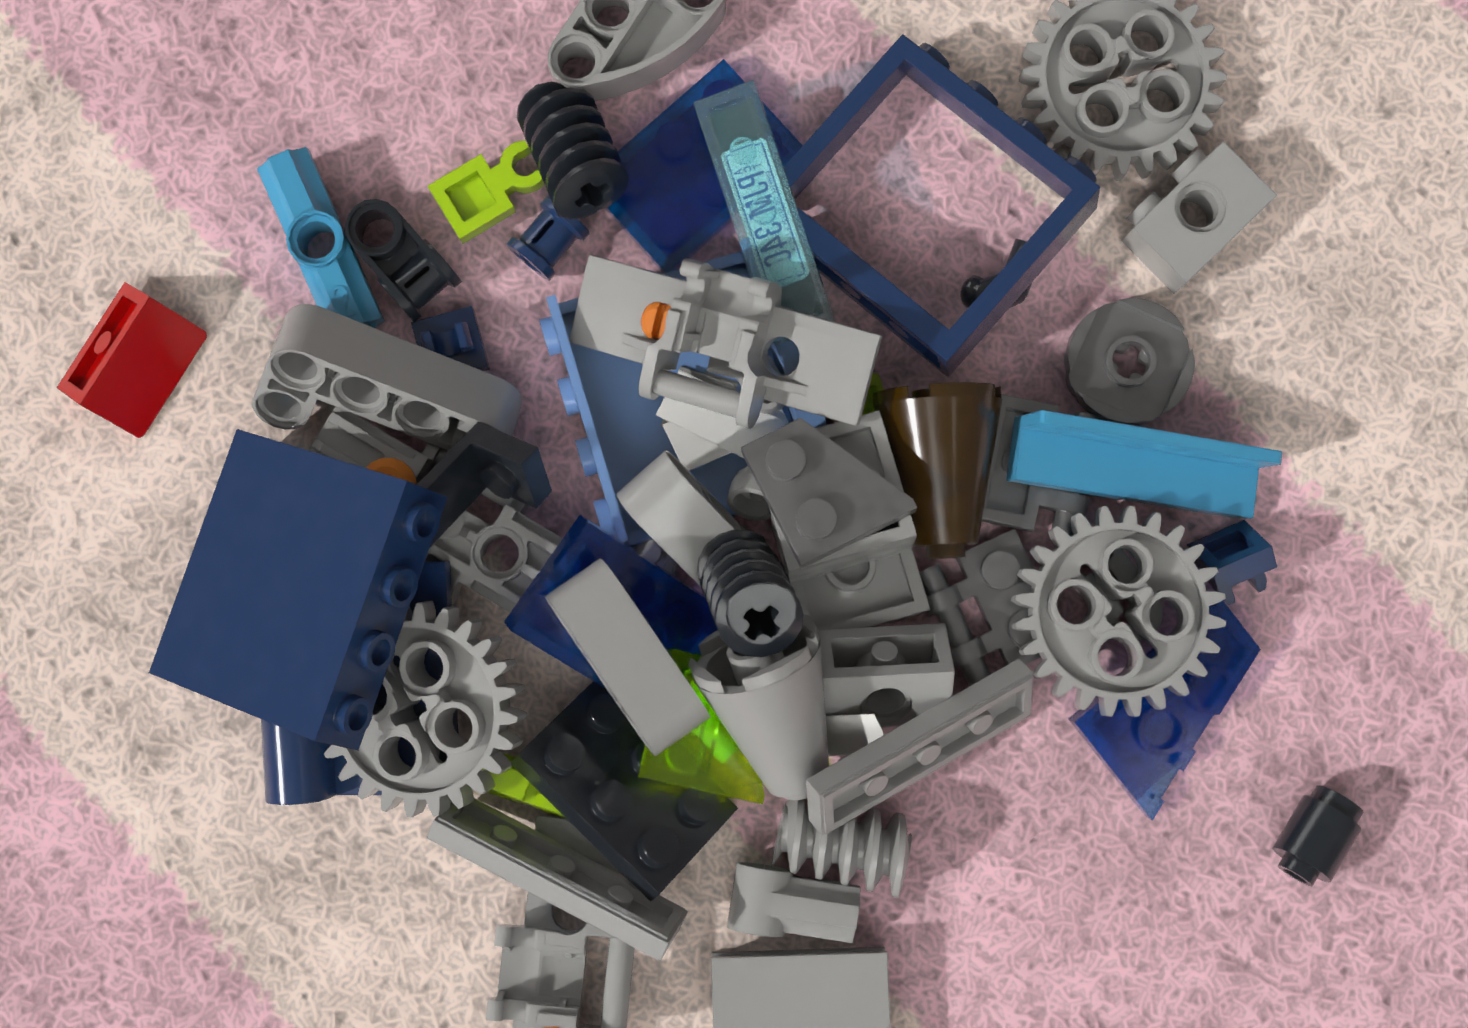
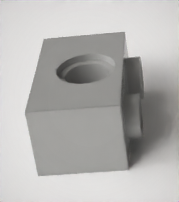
M1224 141L1208 156L1199 148L1194 151L1171 174L1179 184L1164 199L1153 191L1127 217L1134 227L1124 237L1122 242L1173 294L1196 275L1277 196ZM1182 202L1196 203L1204 210L1206 215L1205 227L1191 226L1183 219L1180 212Z
M945 623L818 630L821 639L826 716L875 714L881 727H895L903 725L952 697L955 671Z

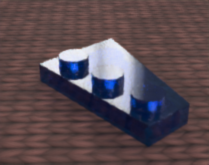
M1223 600L1210 605L1209 614L1225 620L1226 626L1217 629H1207L1206 638L1216 643L1221 649L1219 653L1198 654L1197 659L1208 672L1205 677H1196L1186 672L1182 675L1189 690L1188 695L1178 696L1166 687L1163 689L1166 698V708L1162 710L1154 709L1147 699L1142 697L1140 716L1135 717L1128 716L1121 699L1118 700L1112 717L1101 716L1099 698L1095 697L1086 710H1078L1068 718L1132 801L1152 821L1165 802L1161 798L1179 770L1184 772L1196 753L1193 747L1214 715H1220L1261 650ZM1152 648L1145 655L1148 658L1152 659L1155 656L1156 651L1154 648Z

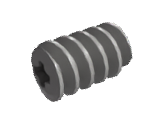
M805 799L787 800L780 819L771 867L782 851L788 853L790 873L797 874L807 857L812 858L815 879L822 880L833 863L838 864L841 885L848 886L859 869L864 871L866 891L871 892L874 891L882 876L885 875L889 876L892 897L898 898L908 866L912 835L911 833L908 834L906 818L902 813L896 812L886 827L882 828L880 810L876 807L867 810L860 822H857L855 817L828 834L821 835L809 821Z

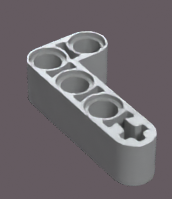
M299 304L292 307L284 318L252 403L256 415L262 421L284 430L303 427L309 420L316 401L320 400L449 450L477 422L513 436L522 405V397L518 389L504 379L323 307L312 304Z

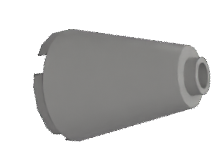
M804 615L802 629L794 642L781 652L766 657L745 656L732 650L720 637L718 630L698 645L702 655L696 662L690 657L688 665L694 683L767 790L774 796L784 797L788 800L807 798L806 779L829 767L821 639L817 626L810 616Z

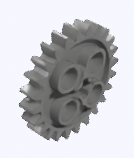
M1055 0L1048 10L1052 23L1040 19L1037 21L1032 34L1039 42L1027 43L1022 55L1023 58L1035 65L1023 68L1019 76L1020 83L1036 87L1025 94L1021 104L1022 108L1041 109V113L1035 118L1033 124L1040 130L1050 127L1054 132L1047 146L1055 150L1065 144L1071 148L1068 156H1073L1079 160L1082 156L1089 158V168L1095 176L1105 163L1112 164V171L1116 181H1121L1124 178L1130 164H1134L1137 173L1144 179L1153 171L1154 158L1164 169L1168 170L1177 162L1175 148L1181 153L1189 155L1198 146L1193 133L1205 136L1214 125L1212 120L1204 113H1216L1224 102V99L1209 90L1220 88L1227 79L1226 73L1210 69V66L1215 64L1224 54L1223 48H1205L1204 42L1215 29L1213 24L1195 28L1191 23L1199 6L1193 4L1180 12L1174 7L1177 0H1069V8L1064 3ZM1134 31H1144L1151 34L1158 44V50L1146 52L1139 49L1134 44L1131 33ZM1074 45L1090 47L1096 53L1098 64L1094 66L1079 64L1073 59L1070 47ZM1167 62L1173 63L1176 68L1174 71L1170 69L1152 71L1157 65ZM1115 68H1119L1122 77L1137 75L1130 87H1126L1122 78L1108 80ZM1070 85L1076 87L1094 85L1088 88L1086 92L1077 94L1071 93L1068 88ZM1160 90L1170 96L1174 110L1171 112L1156 110L1147 99V91ZM1089 104L1105 106L1110 110L1114 124L1102 127L1094 124L1089 120L1085 106Z
M1103 506L1096 509L1094 527L1090 525L1081 513H1078L1071 517L1073 536H1070L1058 526L1048 531L1050 540L1055 547L1053 551L1039 545L1031 548L1030 553L1041 565L1038 570L1021 569L1018 571L1017 576L1032 587L1030 593L1011 597V602L1028 608V617L1012 623V629L1031 631L1033 638L1018 651L1020 655L1039 653L1043 659L1033 672L1034 678H1042L1052 673L1058 677L1051 694L1053 696L1061 697L1072 688L1076 689L1075 708L1078 710H1086L1095 697L1099 698L1101 716L1112 717L1119 699L1122 700L1128 716H1140L1142 697H1145L1154 709L1162 710L1166 708V698L1163 689L1167 687L1178 696L1188 695L1189 690L1182 675L1186 672L1196 677H1205L1208 672L1197 659L1198 654L1219 653L1221 649L1216 643L1206 638L1207 629H1217L1226 626L1225 620L1209 614V606L1226 599L1225 593L1206 591L1204 584L1218 573L1217 567H1207L1198 570L1194 562L1201 555L1204 546L1199 544L1183 550L1179 543L1185 528L1179 525L1165 534L1160 533L1161 514L1158 512L1150 514L1142 525H1137L1135 506H1128L1122 510L1118 523H1114L1109 508ZM1117 548L1127 550L1133 555L1137 563L1136 575L1128 584L1118 582L1109 571L1108 561L1110 554ZM1083 564L1088 565L1092 569L1098 584L1112 601L1127 600L1130 607L1125 610L1124 617L1131 627L1154 647L1156 654L1152 659L1144 654L1139 641L1127 624L1124 622L1110 624L1105 616L1112 610L1111 604L1095 586L1086 581L1082 576L1080 567ZM1065 588L1078 590L1087 601L1086 615L1077 624L1065 621L1058 612L1057 600ZM1159 599L1168 601L1177 612L1176 626L1167 635L1157 632L1150 622L1149 613L1151 607ZM1110 638L1119 641L1127 652L1126 666L1115 676L1105 672L1098 659L1100 647Z
M433 601L417 603L413 613L409 606L395 646L394 656L400 657V666L394 665L392 659L382 683L387 693V701L384 708L376 704L374 705L372 719L365 731L359 751L331 745L324 753L326 758H335L343 755L346 759L347 764L338 776L341 781L356 775L363 779L358 792L360 799L367 798L380 790L382 791V811L387 812L397 807L404 800V809L407 817H414L422 813L426 804L435 817L447 812L450 809L451 801L458 809L474 802L473 790L482 795L493 789L495 783L489 771L501 774L511 768V762L500 750H512L522 745L523 739L508 730L509 724L527 718V712L510 706V698L525 691V685L506 683L504 675L512 670L517 662L515 658L497 662L493 654L498 649L502 638L495 636L480 641L477 637L483 620L479 617L467 620L459 627V607L457 606L443 608L437 618ZM429 648L437 652L442 659L443 674L440 680L432 678L426 671L424 659ZM422 699L426 704L427 711L418 718L413 706L417 705ZM456 709L462 710L471 719L473 728L469 740L459 736L454 729L452 721ZM401 737L408 740L414 747L416 760L413 767L405 764L399 756L398 741ZM440 750L447 754L446 762L439 758Z

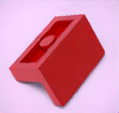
M124 282L58 384L57 389L82 407L135 437L141 438L153 423L206 340L207 333L152 297Z

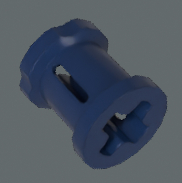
M546 196L540 203L543 211L519 239L511 237L506 246L539 276L550 281L555 275L553 269L555 264L576 239L584 241L590 233L579 219L570 220L559 217L550 197Z

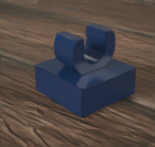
M472 306L411 322L418 346L481 371L490 370L477 317Z
M1245 520L1187 544L1188 548L1199 544L1204 546V550L1194 564L1198 570L1207 567H1217L1218 573L1208 582L1215 592L1225 593L1226 599L1223 601L1227 605L1235 603V596L1232 592L1233 586L1248 580L1259 593L1266 589L1267 578L1265 572L1277 568L1272 546Z

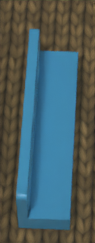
M1040 410L1014 418L1006 481L1229 518L1252 519L1254 516L1259 468L1281 465L1282 451Z

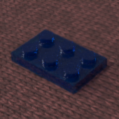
M724 59L618 151L621 164L624 165L629 176L628 187L619 200L605 208V210L662 273L677 270L684 259L691 258L741 214L709 120L710 116L753 101L777 173L803 146Z
M580 514L504 620V623L511 632L606 688L545 599L547 594L601 558L617 577L687 679L691 674L688 665L690 657L697 662L702 656L698 645L707 636L718 630L705 596Z

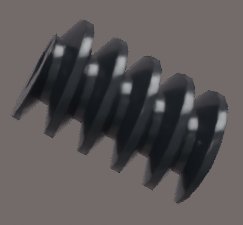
M547 82L535 85L523 96L517 108L516 118L542 180L546 185V190L557 215L570 220L586 218L619 200L627 190L629 176L624 165L621 164L620 156L616 147L613 146L609 131L605 128L601 113L597 111L598 108L593 96L584 89L566 88L561 83Z
M733 529L718 534L705 545L698 558L697 577L723 641L732 650L751 657L773 655L791 645L802 629L804 614L800 600L796 596L777 554L766 543L764 536L751 530Z

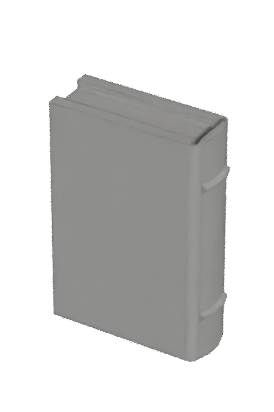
M885 947L711 953L713 1028H890L888 956Z

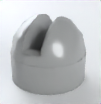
M746 466L739 470L733 478L727 497V504L734 513L743 518L756 521L770 519L769 505L749 466Z

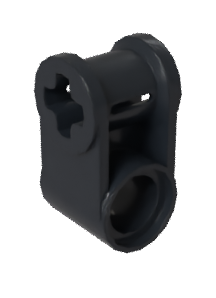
M379 199L364 200L355 205L348 214L345 229L346 236L352 247L379 277L377 279L378 282L413 322L421 317L420 309L449 285L455 288L462 282L435 248L426 239L423 240L397 209L388 202ZM384 219L393 223L394 232L388 243L381 247H370L364 244L363 234L371 222Z

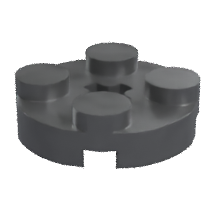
M1142 298L1120 299L1117 302L1108 303L1087 314L1076 326L1068 340L1064 356L1067 389L1071 395L1076 397L1082 408L1090 414L1099 416V420L1127 425L1150 423L1174 408L1183 399L1192 382L1195 359L1193 349L1189 350L1188 340L1182 332L1184 327L1171 311L1158 303ZM1129 346L1135 347L1139 350L1137 361L1145 365L1142 375L1132 373L1128 378H1124L1118 374L1119 366L1113 362L1114 352L1123 354Z

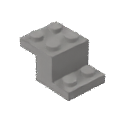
M880 411L862 415L858 426L840 421L816 428L903 491ZM770 509L771 528L784 572L800 600L803 614L810 616L818 630L879 627L930 611L912 550L917 534L911 515L801 569Z

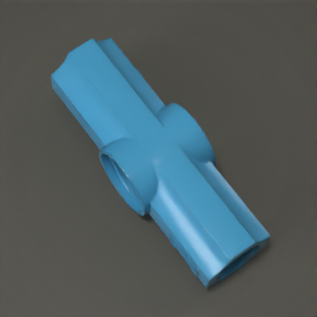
M307 147L295 150L287 149L269 157L263 165L257 168V171L286 234L288 251L298 262L316 305L373 328L378 327L385 322L384 317L357 259L355 249L346 236V230L342 225L310 150ZM320 233H333L335 243L331 252L322 258H309L307 250L312 238Z

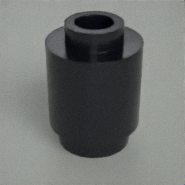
M1317 785L1311 796L1304 795L1272 848L1276 854L1282 857L1278 868L1295 880L1311 887L1317 879L1330 883L1361 831V827L1357 823L1364 813L1363 810L1340 793Z

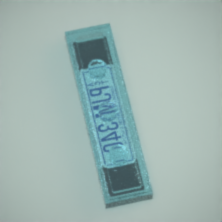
M754 80L693 102L751 278L759 277L774 281L782 287L781 306L836 322ZM779 337L773 343L777 346L791 340L786 337Z

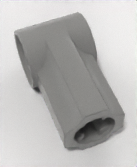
M736 863L727 921L728 929L765 937H784V933L853 943L860 908V886L851 885L850 883L848 886L841 885V882L794 876V873H790L789 869L765 865V869H763L764 864Z

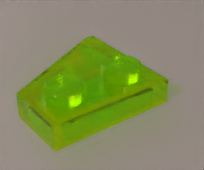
M667 649V652L705 706L710 718L656 757L645 745L638 777L749 803L763 804L765 793L762 781L693 681L688 665L690 657L697 662L702 655L677 649Z

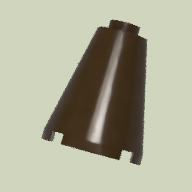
M977 382L929 384L928 389L912 391L911 397H909L908 386L894 387L873 393L874 412L880 411L903 491L913 498L917 506L916 512L911 514L917 534L913 547H926L927 559L966 557L965 545L978 544L1003 400L1001 386L995 387V384Z

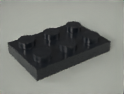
M599 677L582 691L511 762L650 902L670 884L738 809L674 744L655 757L636 733Z

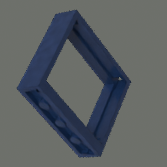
M902 34L780 170L778 176L808 264L940 372L949 377L1097 209L1100 186L1095 183L1097 181L1095 174L1082 161L1073 156H1068L1064 159L1048 147L1045 135L1033 123L1024 118H1018L1015 121L997 107V99L984 85L975 80H970L966 83L951 72L948 61L936 48L927 43H922L918 46ZM906 75L1064 198L950 329L945 327L793 204V201Z

